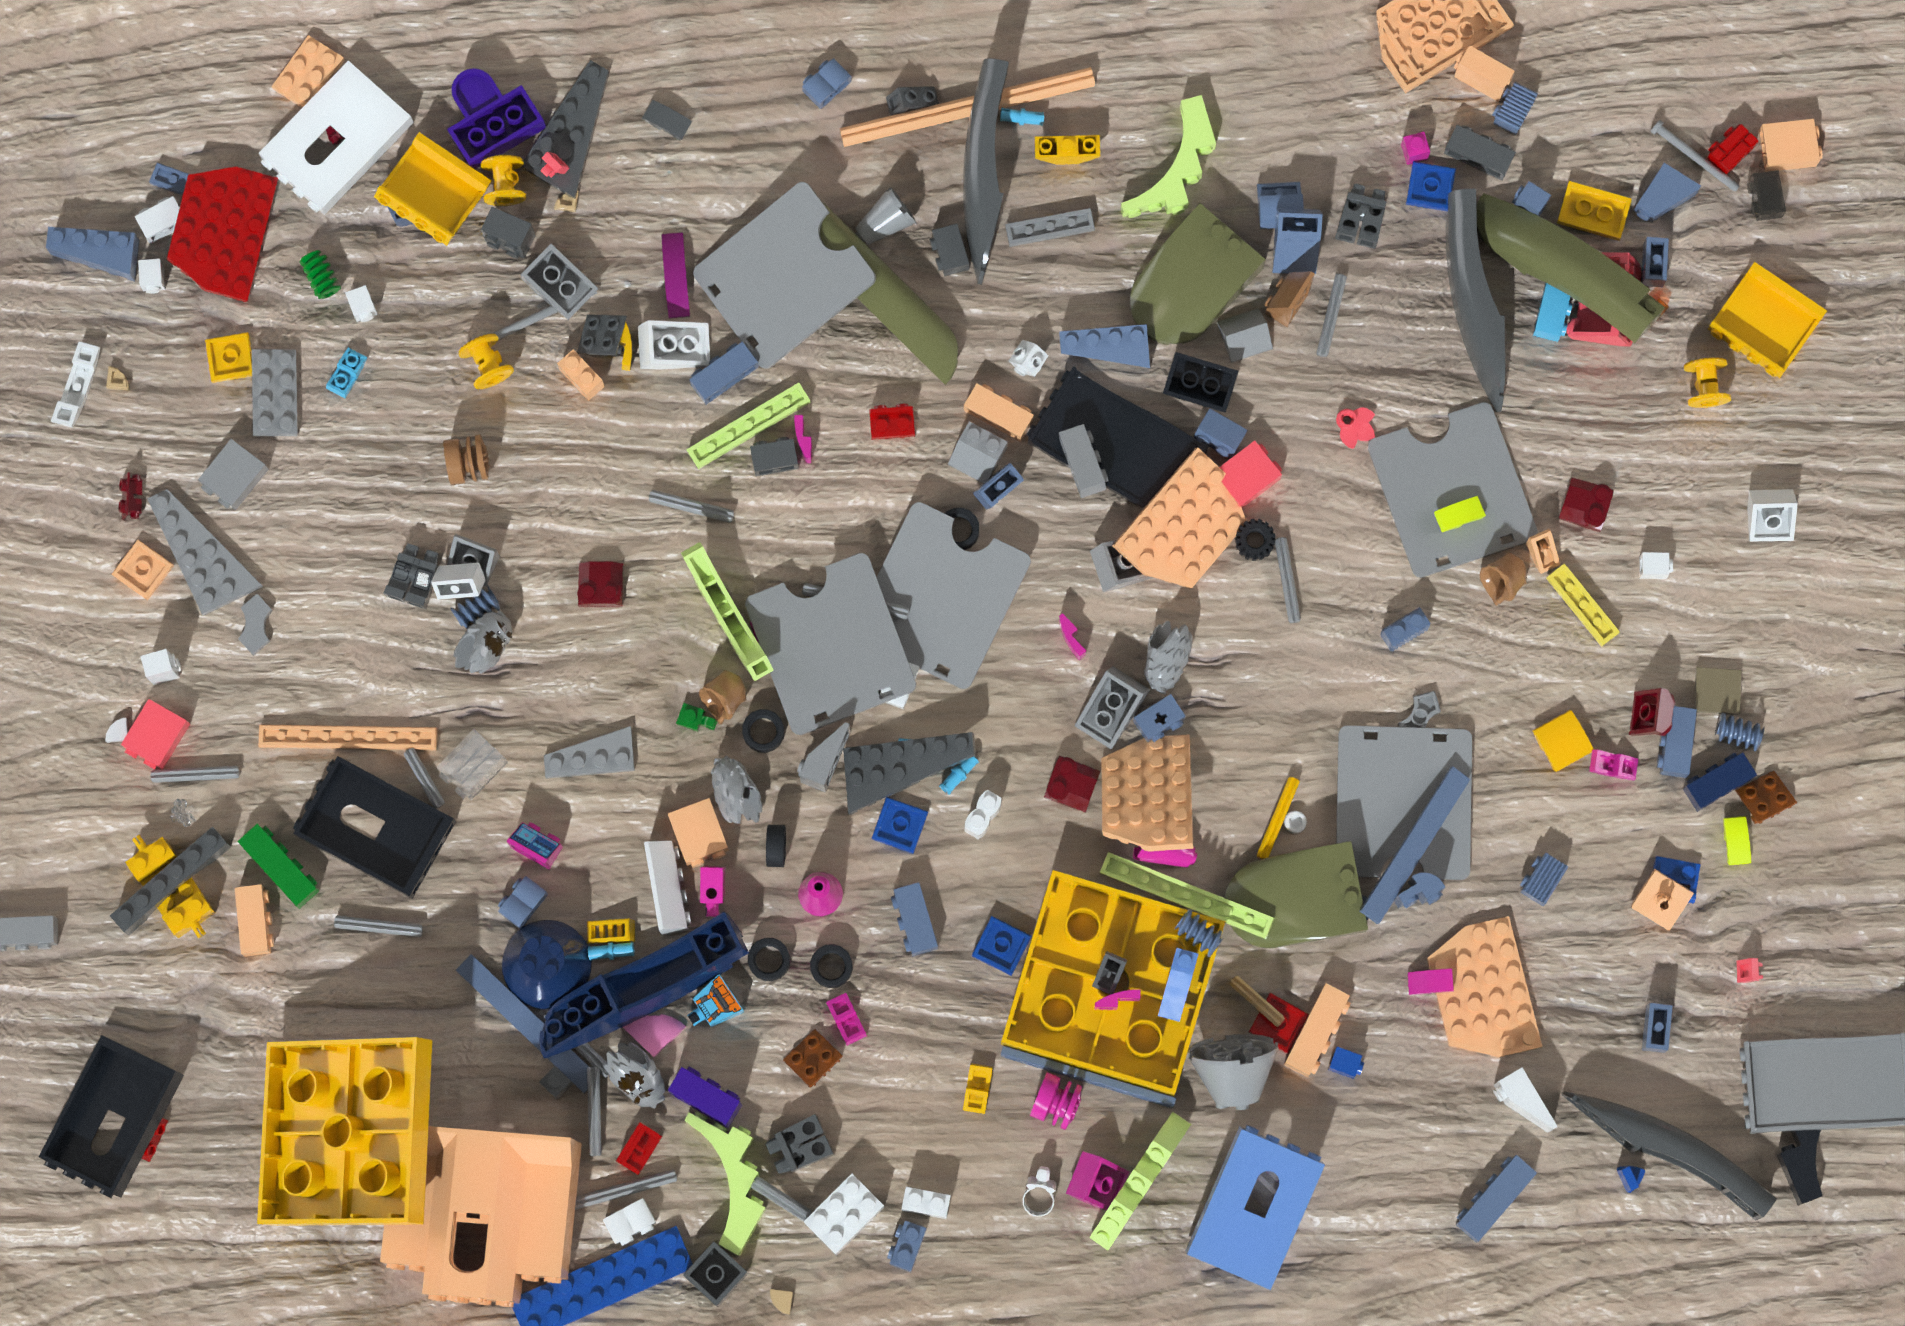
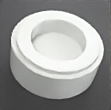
M1291 811L1284 819L1286 830L1292 834L1301 833L1307 824L1305 815L1300 811Z

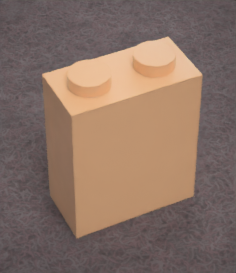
M1470 45L1466 51L1462 50L1460 52L1454 69H1456L1455 78L1497 102L1501 100L1515 72L1513 69Z
M1814 119L1762 124L1759 129L1765 172L1816 167L1820 159H1822V148L1818 146L1817 142L1819 128L1815 126Z
M710 798L668 813L687 866L692 865V868L698 867L705 863L704 860L713 857V860L722 858L726 855L725 852L729 851Z

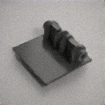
M587 314L577 354L620 356L624 354L625 348L620 344L627 316Z

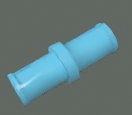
M1002 107L1000 121L1015 122L1022 126L1024 124L1043 126L1045 112L1025 111V108L1016 110Z
M973 756L959 763L957 767L954 766L951 769L952 772L939 787L950 795L961 781L966 780V775L979 761Z
M608 942V945L588 946L590 961L606 958L615 960L616 957L635 955L633 942L620 944Z

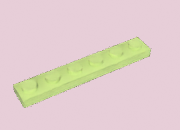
M797 383L686 450L696 467L700 469L811 403L800 383Z

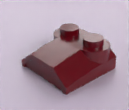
M1571 477L1558 519L1601 532L1614 490L1605 484L1597 485Z
M612 561L579 563L578 607H623V563Z
M1656 688L1634 692L1629 735L1656 734L1665 736L1671 730L1675 700L1673 694L1668 689Z
M1059 756L1044 798L1086 813L1101 771L1076 762L1072 758Z

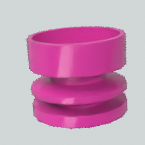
M1047 1072L1030 1116L1044 1122L1049 1113L1053 1114L1052 1125H1056L1059 1117L1063 1118L1060 1128L1066 1130L1076 1115L1081 1102L1083 1086L1077 1084L1074 1093L1069 1092L1072 1084L1071 1081H1068L1064 1089L1059 1088L1061 1077Z

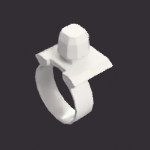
M1039 1167L1036 1177L1030 1176L1027 1179L1026 1186L1028 1188L1023 1195V1206L1030 1215H1047L1054 1206L1053 1192L1056 1190L1057 1183L1049 1179L1050 1170L1048 1167ZM1035 1187L1044 1188L1051 1194L1053 1203L1046 1211H1033L1025 1203L1024 1197L1026 1193Z

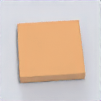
M138 539L112 572V576L148 601L174 565Z

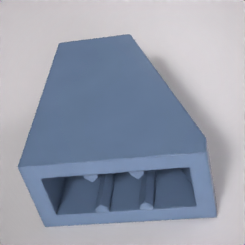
M1664 163L1637 203L1634 211L1642 220L1653 222L1696 196L1701 185Z

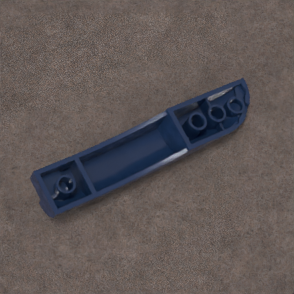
M724 911L669 945L604 975L600 974L558 1000L546 1014L543 1030L540 1031L539 1042L543 1058L546 1059L578 1047L631 1024L680 999L713 980L717 975H721L734 967L732 963L749 953L742 939L743 935L735 922Z

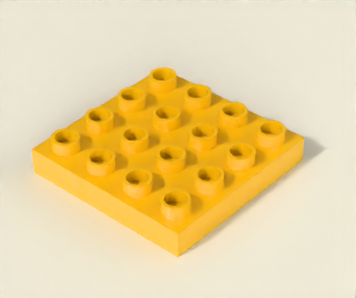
M1052 870L1001 1045L1174 1097L1217 949L1211 957H1208V948L1201 952V943L1194 947L1192 945L1194 938L1186 941V933L1181 936L1178 935L1179 928L1175 929V927L1188 911L1186 909ZM1192 912V918L1197 914L1200 915L1199 923L1207 920L1206 928L1214 925V934L1219 930L1223 932L1226 921ZM1176 948L1198 953L1180 1022L1158 1016ZM1106 951L1127 960L1114 993L1140 989V1001H1118L1117 1010H1094L1095 1002L1110 995L1092 987Z
M406 1037L267 1042L257 1224L271 1226L424 1224L432 1040Z

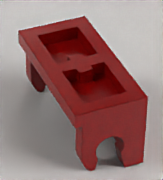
M640 1122L616 1159V1162L639 1176L662 1136Z

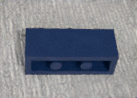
M1733 753L1724 759L1726 763L1718 767L1717 764H1714L1705 770L1707 774L1699 778L1696 775L1686 781L1688 785L1683 790L1697 812L1757 776L1744 753L1738 756L1736 753Z

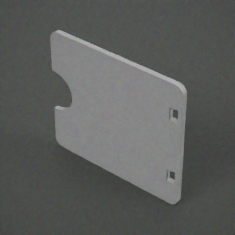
M806 182L797 183L699 263L693 271L697 282L741 342L745 344L758 361V365L764 369H769L870 288L876 281V274L854 245L845 250L834 251L828 249L823 244L820 237V228L823 220L830 212ZM714 284H716V286L721 291V293L718 294L717 297L709 288L712 287ZM751 336H754L759 343L755 348L747 340Z
M1486 402L1449 413L1448 432L1442 440L1436 443L1427 444L1416 440L1410 434L1407 427L1369 441L1368 451L1412 572L1416 577L1423 578L1526 544L1529 537L1538 534L1492 406ZM1478 496L1486 515L1484 518L1466 523L1456 529L1446 532L1441 531L1434 514L1435 511ZM1512 535L1513 542L1501 544L1500 538ZM1448 557L1449 563L1437 566L1436 559Z
M917 502L911 506L877 575V580L886 602L909 608L907 619L891 616L908 662L919 666V669L960 689H967L971 686L1031 564V559L1027 553L996 538H993L992 542L980 551H965L953 539L952 526L955 519L924 503ZM938 664L950 668L948 676L935 670Z
M859 553L825 566L827 573L826 583L823 589L813 597H797L787 589L785 583H781L750 595L745 601V606L760 647L773 668L770 674L790 728L796 735H803L912 693L916 689L914 675L869 557L864 553ZM890 687L893 694L880 698L878 691ZM826 712L829 718L816 723L814 716Z
M1344 726L1340 729L1338 733L1336 844L1352 842L1358 877H1381V871L1385 862L1396 854L1450 767H1455L1471 780L1424 852L1419 863L1424 873L1433 874L1440 880H1464L1469 876L1472 735L1468 730L1378 726ZM1364 732H1378L1377 740L1364 739ZM1433 734L1447 735L1446 742L1433 741Z

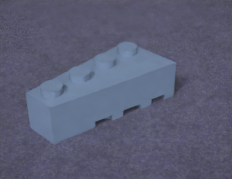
M48 227L46 249L51 255L75 263H81L93 269L103 270L109 274L121 276L135 282L140 241L135 233Z
M1147 324L1059 332L1061 354L1150 368Z

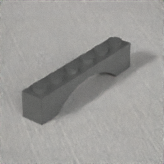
M211 827L115 910L110 917L127 935L132 934L168 896L196 873L216 861L231 846L215 828Z

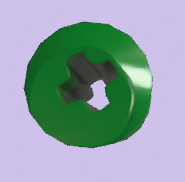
M316 250L303 256L300 259V264L304 267L303 271L307 274L308 281L311 282L310 286L314 289V295L318 299H325L341 290V286H334L338 279H330L334 274L333 270L327 271L331 264L328 262L323 263L327 256H320L321 251Z

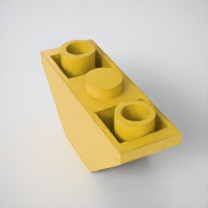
M1100 135L1035 136V159L1056 165L1080 164L1100 157Z

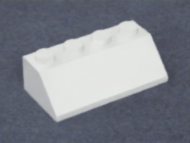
M672 841L644 842L659 931L662 936L688 931V925L692 923L690 912H685L684 903H688L686 890H681L680 881H684L682 868L677 867L676 860L680 859L679 848L674 846Z

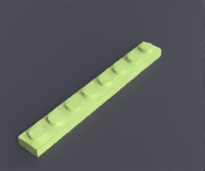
M1109 852L1100 871L1105 876L1192 909L1203 915L1226 921V924L1264 939L1267 938L1274 918Z

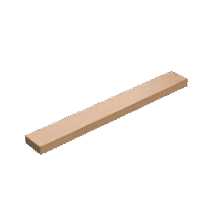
M259 725L258 747L408 750L414 748L415 750L437 751V727Z

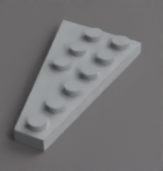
M168 489L147 498L203 616L263 587Z

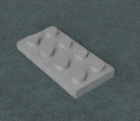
M252 349L253 436H297L296 350Z

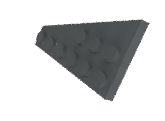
M591 60L524 159V165L521 167L574 199L576 198L579 182H581L584 163L588 156L596 118H598L600 103L609 77L607 69ZM546 152L555 153L570 168L565 174L556 173L552 178L550 176L546 177L541 172V169L547 164L542 157Z
M968 732L843 748L848 814L852 815L858 812V810L871 806L887 796H892L913 786L929 776H934L950 766H955L976 756L974 733Z

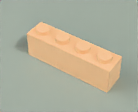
M1327 983L1324 985L1284 1064L1285 1066L1306 1077H1309L1310 1073H1316L1321 1063L1317 1061L1320 1054H1326L1331 1042L1327 1041L1330 1034H1336L1341 1022L1337 1021L1340 1014L1343 1013L1345 1015L1351 1005V1002L1348 1001L1350 995Z

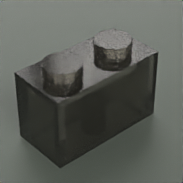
M1779 170L1752 174L1749 181H1747V190L1749 194H1752L1751 212L1753 215H1756V221L1782 218L1786 213Z

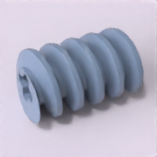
M488 585V592L482 589L480 592L481 596L473 597V601L465 598L466 606L457 603L458 611L452 607L450 608L460 625L466 629L470 627L469 621L475 624L476 617L481 618L484 612H492V607L498 611L500 610L499 602Z
M1721 713L1715 735L1719 734L1720 742L1726 736L1728 744L1733 739H1736L1737 747L1743 741L1745 749H1748L1750 744H1753V751L1756 752L1761 744L1765 726L1761 730L1760 724L1756 723L1752 728V722L1749 720L1743 725L1742 718L1735 722L1734 716L1731 715L1726 720V714Z
M1192 909L1184 914L1175 929L1179 928V936L1186 933V941L1194 938L1192 944L1194 947L1201 943V952L1208 948L1207 956L1211 957L1223 940L1220 938L1222 931L1219 930L1214 934L1215 926L1212 925L1206 928L1207 920L1199 923L1200 915L1197 914L1192 918Z

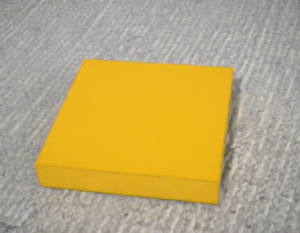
M248 332L205 339L212 383L252 376V349Z

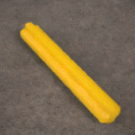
M1289 777L1257 852V857L1260 859L1268 858L1300 783L1297 778Z

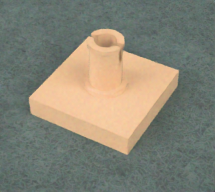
M1654 869L1631 904V908L1670 931L1694 893Z

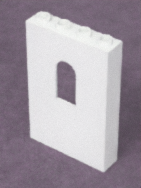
M347 61L259 152L262 158L261 164L269 171L271 169L278 173L276 177L285 185L289 183L293 187L292 191L300 199L305 197L309 201L307 203L313 211L316 213L320 211L325 215L414 122L406 111L351 62ZM331 125L345 140L321 164H309L305 159L306 150Z

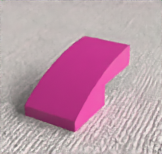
M794 415L795 431L800 451L805 461L811 463L812 438L804 437L803 415Z
M1062 613L1059 616L1062 635L1072 653L1080 661L1086 655V650L1074 638L1078 629Z
M1598 749L1592 750L1589 772L1634 781L1636 780L1638 758L1624 754H1612Z
M1452 969L1408 972L1409 995L1454 992Z
M1140 989L1121 991L1108 995L1095 1002L1094 1010H1117L1118 1001H1140Z
M847 993L826 1002L847 1046L867 1036Z

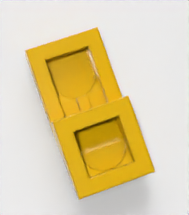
M625 321L620 344L625 348L622 370L630 371L632 342L629 328Z
M970 1064L963 1105L964 1111L985 1114L993 1067Z

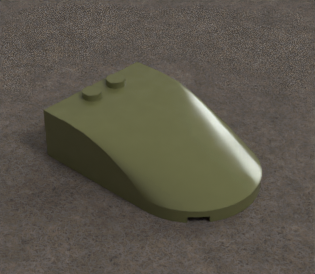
M1200 203L1165 241L1135 280L1130 295V308L1133 320L1136 325L1147 324L1148 338L1166 345L1189 343L1206 332L1264 269L1266 259Z
M1351 841L1253 861L1245 865L1234 875L1226 890L1225 899L1274 918L1266 939L1231 926L1239 937L1256 947L1279 948L1363 933L1368 930L1366 916L1360 912L1363 900Z

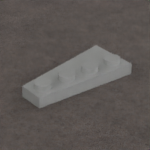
M631 726L544 755L546 779L635 771Z

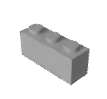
M1084 424L1059 432V440L1080 497L1084 498L1106 490L1105 482L1108 481L1105 469L1101 470L1098 464L1101 462L1098 450H1093L1091 443H1094L1091 431H1086Z
M55 916L0 918V952L7 951V947H15V950L24 951L29 950V946H38V949L46 950L51 949V945H58V918Z

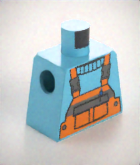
M719 974L693 998L698 1008L687 1016L694 1026L706 1019L709 1025L713 1027L742 1014L744 1011Z

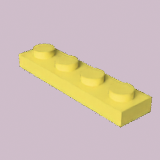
M1565 563L1547 576L1546 579L1601 647L1620 633Z

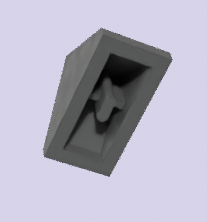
M1106 951L1092 987L1110 995L1114 994L1127 960Z

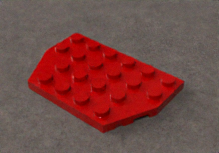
M237 166L188 175L167 260L181 269V272L195 281L202 290L247 302L278 178Z

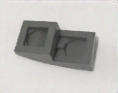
M655 100L651 101L641 118L655 128L666 131L678 140L683 139L692 123L690 119Z

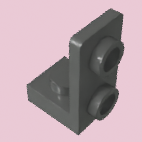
M934 86L898 87L886 97L890 116L904 113L908 109H918L939 104Z

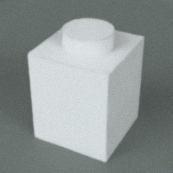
M161 259L138 260L139 284L142 290L151 294L158 293L159 290H165L164 264Z
M366 285L345 293L357 322H367L377 315Z
M1642 552L1639 557L1640 579H1666L1673 571V560L1669 559V553Z

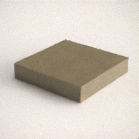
M1697 667L1694 709H1697V713L1739 715L1741 670Z

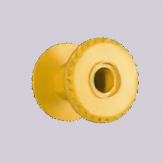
M498 155L482 160L481 168L493 172L494 191L483 197L486 204L511 206L526 200L525 192L514 189V186L519 181V177L513 170L524 165L521 157Z
M494 333L477 337L458 351L460 358L473 357L476 365H479L478 369L482 376L476 379L473 384L478 390L495 386L514 372L512 365L499 366V363H502V357L498 350H491V347L499 339Z
M1715 357L1702 358L1684 364V371L1696 373L1697 378L1695 388L1699 396L1688 400L1690 407H1715L1731 401V395L1719 393L1716 370L1728 365L1726 359Z

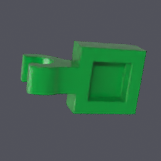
M683 703L676 724L698 732L700 726L715 730L717 721L714 718L703 716L705 713L704 709Z

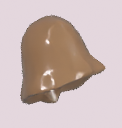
M1510 552L1484 566L1479 574L1480 581L1495 605L1501 604L1503 600L1512 601L1520 588L1527 584L1524 562Z
M724 670L699 690L701 701L716 718L719 725L723 724L724 719L730 720L738 706L747 700L742 679L727 670Z

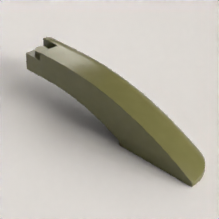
M1485 193L1478 200L1476 209L1477 232L1488 247L1522 274H1529L1571 296L1601 316L1634 343L1641 338L1662 314L1665 307L1648 294L1650 289L1581 239L1557 225L1504 200Z
M824 204L830 213L825 217L820 228V237L823 244L828 249L834 251L845 250L854 245L876 274L875 283L857 298L946 385L952 378L958 364L959 347L953 331Z

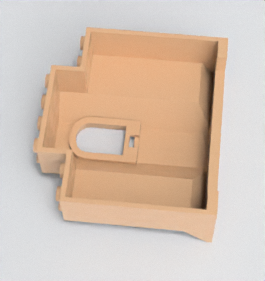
M428 1126L424 1224L384 1225L380 1262L387 1264L386 1268H391L392 1270L404 1271L405 1266H407L409 1270L424 1272L422 1294L428 1295L430 1300L442 1302L450 1300L456 1303L469 1304V1302H473L479 1305H491V1301H495L496 1305L513 1307L514 1303H520L523 1280L539 1282V1278H544V1281L557 1284H561V1280H568L582 1143L570 1137ZM467 1213L480 1214V1219L467 1218ZM457 1222L488 1224L485 1259L483 1265L477 1270L464 1271L454 1264Z

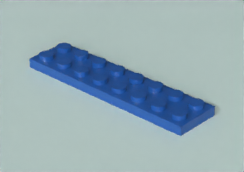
M674 1226L569 1273L568 1280H561V1284L546 1283L521 1294L520 1303H514L512 1308L520 1326H565L685 1273L693 1263L677 1226Z

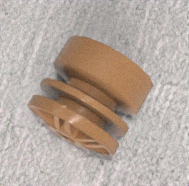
M481 434L475 435V445L472 444L471 437L467 436L466 447L461 446L458 438L443 441L446 468L451 486L465 484L466 473L471 474L474 482L478 481L477 471H480L483 481L489 479V456Z

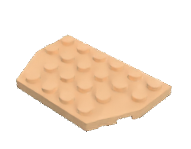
M1393 0L1376 11L1381 58L1405 94L1455 64L1462 50L1466 51L1469 45L1479 49L1514 26L1497 0Z
M1197 447L1112 546L1144 576L1190 589L1193 588L1232 542L1237 532H1240L1238 530L1241 525L1244 527L1243 523L1246 521L1242 508L1238 506V503L1221 482L1226 473Z
M1190 734L1164 736L1156 742H1153L1152 739L1147 742L1143 738L1101 758L1103 836L1118 839L1125 844L1132 843L1141 846L1146 851L1193 849Z
M1509 916L1465 926L1427 958L1429 970L1452 969L1454 992L1435 993L1449 1046L1497 1058L1543 1047Z

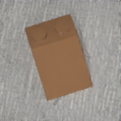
M1311 271L1289 272L1286 278L1281 277L1276 286L1278 289L1275 296L1270 295L1264 305L1267 307L1265 314L1288 327L1308 296L1315 273Z

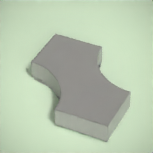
M258 594L241 607L245 615L246 624L243 633L238 638L253 656L270 642L265 632V624L267 618L272 613V609Z
M1435 691L1413 696L1414 706L1412 713L1407 719L1399 722L1398 727L1426 728L1430 718L1441 712Z

